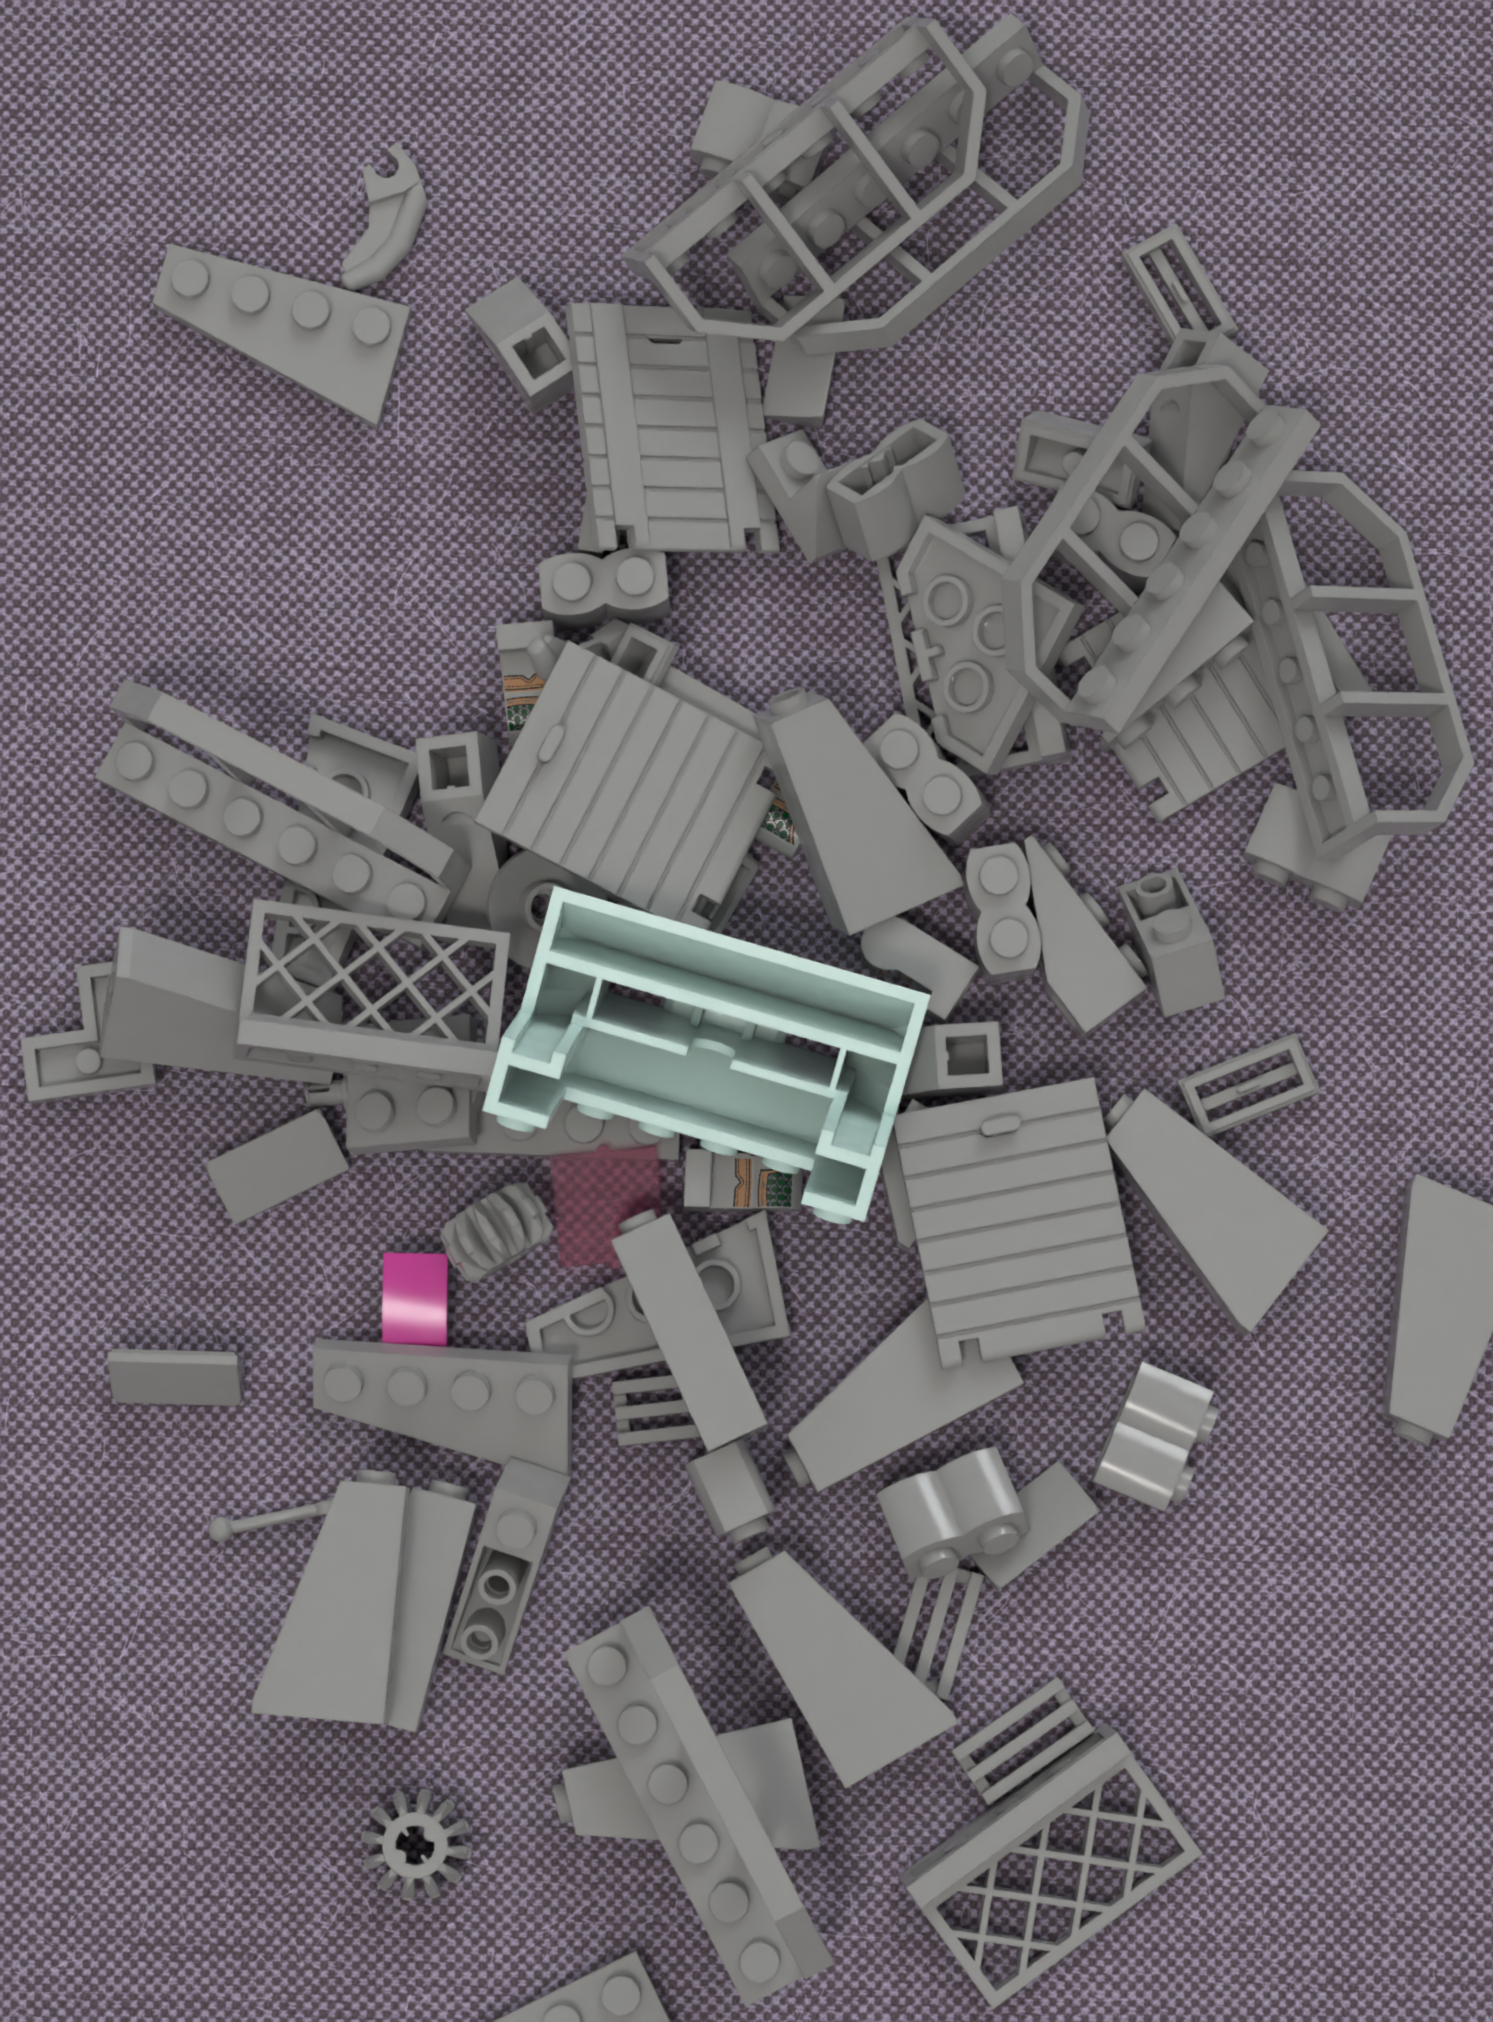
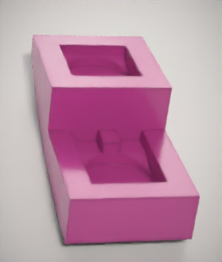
M383 1253L382 1343L448 1347L449 1258L446 1254Z

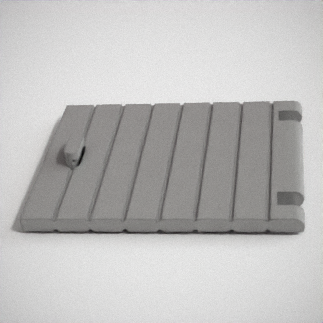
M570 303L566 306L575 397L577 398L582 458L584 459L583 469L587 489L589 520H591V539L594 550L615 551L617 549L616 530H626L630 551L743 553L746 547L745 533H753L757 553L778 554L780 547L777 524L775 523V506L746 459L758 445L767 442L766 433L764 432L765 422L761 403L759 373H757L758 364L754 338L691 331L672 307L632 306L610 303ZM695 308L702 318L752 323L751 311L724 308Z
M1232 561L1219 581L1246 611ZM1313 611L1336 694L1340 691L1373 692L1323 611ZM1119 612L1066 643L1058 658L1062 668L1065 670L1083 659L1091 670L1111 641L1115 627L1125 617ZM1252 628L1249 634L1244 637L1250 646L1236 660L1222 670L1214 662L1196 677L1202 686L1187 701L1175 710L1165 703L1148 717L1154 726L1138 742L1127 750H1124L1119 743L1112 748L1138 790L1147 787L1155 780H1158L1166 795L1148 806L1158 823L1170 818L1286 749ZM1079 682L1074 685L1076 690L1078 689Z
M568 640L474 823L642 911L708 930L711 922L692 912V909L699 896L721 906L776 798V794L756 783L764 769L772 773L774 772L762 741Z
M1094 1077L896 1114L893 1130L942 1370L963 1366L959 1342L977 1339L979 1356L982 1362L1106 1339V1328L1102 1315L1120 1312L1125 1335L1146 1331Z

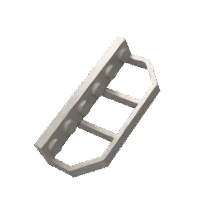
M1008 14L961 55L987 89L984 115L1027 79L1067 111L1060 164L1018 200L977 167L976 180L968 187L997 210L1000 215L932 273L898 245L883 259L916 287L880 318L803 325L788 339L806 355L894 346L1081 186L1090 113L1082 95L1043 65L1026 25L1013 14ZM947 68L941 71L866 135L901 185L933 159L952 174L954 173L957 150L950 144L959 135L964 91ZM850 149L779 210L813 256L817 258L828 247L834 245L848 230H851L867 245L883 233L881 229L865 216L875 207L881 205L887 199V196L852 149ZM764 222L726 255L756 310L771 324H774L787 311L771 296L781 287L787 285L801 269Z
M906 17L620 257L635 276L651 280L689 330L697 333L784 342L976 180L987 89L936 19ZM932 47L962 88L964 95L954 173L915 204L853 119L867 113L881 100L882 96L878 90L896 75L899 79H904L920 69L930 57L926 50ZM835 127L901 217L829 277L768 194L783 183L786 179L783 170L800 155L803 159H808L823 150L833 140L834 135L830 130ZM747 200L750 201L815 288V290L773 325L702 318L671 278V275L681 269L690 259L686 251L704 236L711 240L730 228L738 219L735 210Z
M1208 363L1137 374L1001 579L1006 670L1060 723L1119 734L1321 424L1307 409L1265 405L1229 365ZM1211 382L1245 418L1249 425L1246 436L1228 463L1217 472L1213 480V486L1199 506L1131 435L1162 389ZM1117 456L1183 524L1178 539L1161 565L1148 577L1146 588L1139 598L1070 529ZM1055 549L1125 617L1115 627L1111 641L1094 667L1080 680L1077 692L1072 700L1063 694L1036 667L1032 584Z
M1291 470L1233 559V565L1246 611L1254 620L1251 627L1316 858L1317 860H1337L1376 835H1425L1443 824L1474 765V759L1407 532L1344 473ZM1280 496L1323 498L1379 550L1390 588L1310 585L1306 588ZM1313 611L1398 614L1420 693L1340 691L1336 694ZM1343 716L1428 718L1443 771L1423 810H1374L1370 813Z
M124 679L109 706L125 723L95 775V778L102 784L346 911L442 923L471 870V867L453 848L387 807L162 691ZM147 724L155 725L205 751L229 775L144 732ZM255 778L304 802L329 827L252 788L251 785ZM354 828L426 871L438 884L348 838L352 829ZM400 938L424 952L427 950L420 939Z
M647 1606L624 1618L613 1627L563 1652L734 1986L745 2007L788 1984L802 1977L807 1979L835 1963L774 1849L768 1832L760 1822L718 1741L712 1724L709 1723L656 1620L655 1614L651 1607Z

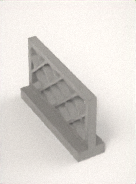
M1018 505L994 510V516L949 525L968 537L987 534L989 549L1010 562L1014 561L1029 538L1026 519ZM912 539L897 553L905 552ZM891 557L882 558L876 562L905 713L908 718L923 728L920 712L929 718L936 716L933 710L919 702L915 687L920 681L921 675L918 665L912 672L909 651L914 655L916 654L913 644L906 640L904 625L911 616L909 602L907 601L903 609L900 610L897 590L901 591L898 581L894 578ZM1053 668L1048 679L1058 688L1055 668ZM1036 700L1023 725L1028 751L1009 754L999 773L1042 763L1050 766L1073 761L1066 724L1060 723ZM931 723L926 732L933 739L935 734ZM960 759L956 765L970 779L990 775L963 759Z
M253 899L232 1059L487 1092L498 1054L510 933ZM264 918L291 921L306 941L278 960L262 940ZM308 924L325 927L314 933ZM338 928L355 930L370 948V950L344 969L321 942ZM372 932L387 934L388 936L379 942ZM402 937L420 939L434 957L410 977L406 976L386 951L388 947ZM436 941L453 944L443 951ZM466 945L494 949L492 971L473 986L450 959ZM312 948L333 973L334 977L307 996L286 970V967ZM261 955L270 968L257 976ZM377 957L399 985L372 1004L350 976ZM441 965L463 994L436 1013L414 985ZM275 975L278 976L299 1002L282 1016L253 1013L256 990ZM339 984H342L363 1010L362 1013L346 1025L329 1023L314 1004ZM490 985L487 1005L478 993ZM404 992L427 1019L426 1022L411 1033L393 1031L379 1013L380 1010ZM467 1001H470L486 1021L484 1043L458 1040L443 1020ZM306 1011L312 1020L297 1019L295 1017ZM370 1019L377 1029L359 1026ZM434 1027L441 1037L426 1036L424 1034Z
M1104 1723L1093 1733L897 1876L992 2009L1006 2001L1202 1855L1200 1849L1131 1754L1132 1752L1120 1735L1107 1723ZM1125 1769L1137 1785L1133 1814L1099 1809L1103 1784ZM1090 1794L1088 1807L1075 1805ZM1146 1799L1159 1818L1144 1816ZM1063 1813L1087 1817L1081 1853L1046 1848L1050 1823ZM1097 1818L1131 1823L1126 1859L1091 1854ZM1142 1825L1168 1829L1181 1847V1849L1160 1864L1136 1861ZM1038 1833L1036 1846L1023 1844ZM1011 1852L1033 1855L1034 1861L1029 1891L995 1887L994 1882L998 1861ZM1045 1857L1079 1862L1074 1898L1039 1893ZM1090 1864L1124 1869L1120 1894L1108 1903L1084 1900ZM986 1871L984 1885L970 1883ZM1135 1871L1147 1872L1146 1875L1133 1883ZM958 1891L982 1895L976 1930L949 1926L936 1907ZM992 1896L1027 1901L1021 1937L986 1932ZM1037 1903L1072 1908L1068 1932L1055 1942L1032 1939ZM1082 1910L1096 1911L1080 1923ZM958 1938L975 1940L972 1957ZM989 1942L1019 1947L1016 1971L993 1987L980 1970L984 1943ZM1030 1949L1043 1950L1028 1961Z

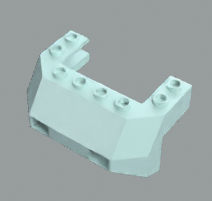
M554 886L522 1006L502 1036L482 1111L497 1115L496 1121L502 1126L517 1131L532 1132L535 1126L546 1129L562 1100L565 1099L578 1103L576 1109L590 1117L611 1120L616 1114L639 1121L638 1127L641 1130L655 1136L673 1138L676 1132L701 1139L700 1145L703 1148L717 1154L735 1156L738 1150L761 1156L763 1157L762 1163L765 1166L779 1172L797 1174L800 1168L809 1170L811 1173L801 1204L814 1207L813 1214L829 1222L850 1224L852 1219L865 1222L930 995ZM610 982L665 997L663 1008L608 992ZM787 1033L840 1048L838 1059L785 1044Z

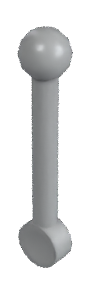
M332 1500L233 1521L226 1517H217L210 1522L209 1534L213 1540L225 1542L232 1537L233 1533L327 1515Z

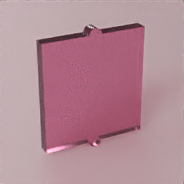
M601 1144L597 1147V1151L550 1155L561 1267L607 1263L611 1269L618 1268L620 1260L611 1243L612 1239L622 1235L618 1225L651 1209L654 1210L657 1219L663 1216L656 1145L610 1150L606 1144Z

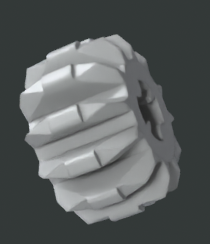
M514 1183L505 1186L495 1193L489 1194L482 1200L473 1203L466 1210L456 1214L455 1218L446 1222L440 1238L447 1249L445 1253L453 1267L459 1269L466 1281H479L503 1270L510 1264L519 1261L528 1253L536 1250L538 1246L548 1240L553 1225L546 1214L548 1210L539 1195L535 1196L528 1183Z
M429 1789L420 1790L417 1796L416 1811L413 1812L403 1791L394 1793L393 1803L399 1817L395 1819L386 1809L377 1806L371 1814L377 1822L387 1828L385 1833L367 1830L363 1831L361 1836L362 1842L382 1845L383 1851L382 1853L365 1858L363 1860L365 1868L373 1869L387 1862L391 1869L381 1877L378 1886L383 1891H386L393 1886L399 1875L405 1877L402 1898L407 1901L414 1899L419 1878L423 1879L426 1892L430 1898L433 1899L440 1896L441 1888L434 1872L438 1870L447 1880L457 1883L462 1878V1874L459 1869L447 1862L448 1857L469 1859L472 1856L471 1847L451 1845V1837L464 1834L470 1830L469 1822L467 1820L459 1821L447 1828L443 1820L453 1812L456 1804L451 1799H446L440 1804L435 1814L429 1813L432 1800V1792ZM410 1826L424 1828V1839L434 1842L432 1856L428 1853L421 1855L423 1863L411 1862L410 1850L400 1847L402 1833L405 1836L413 1834Z

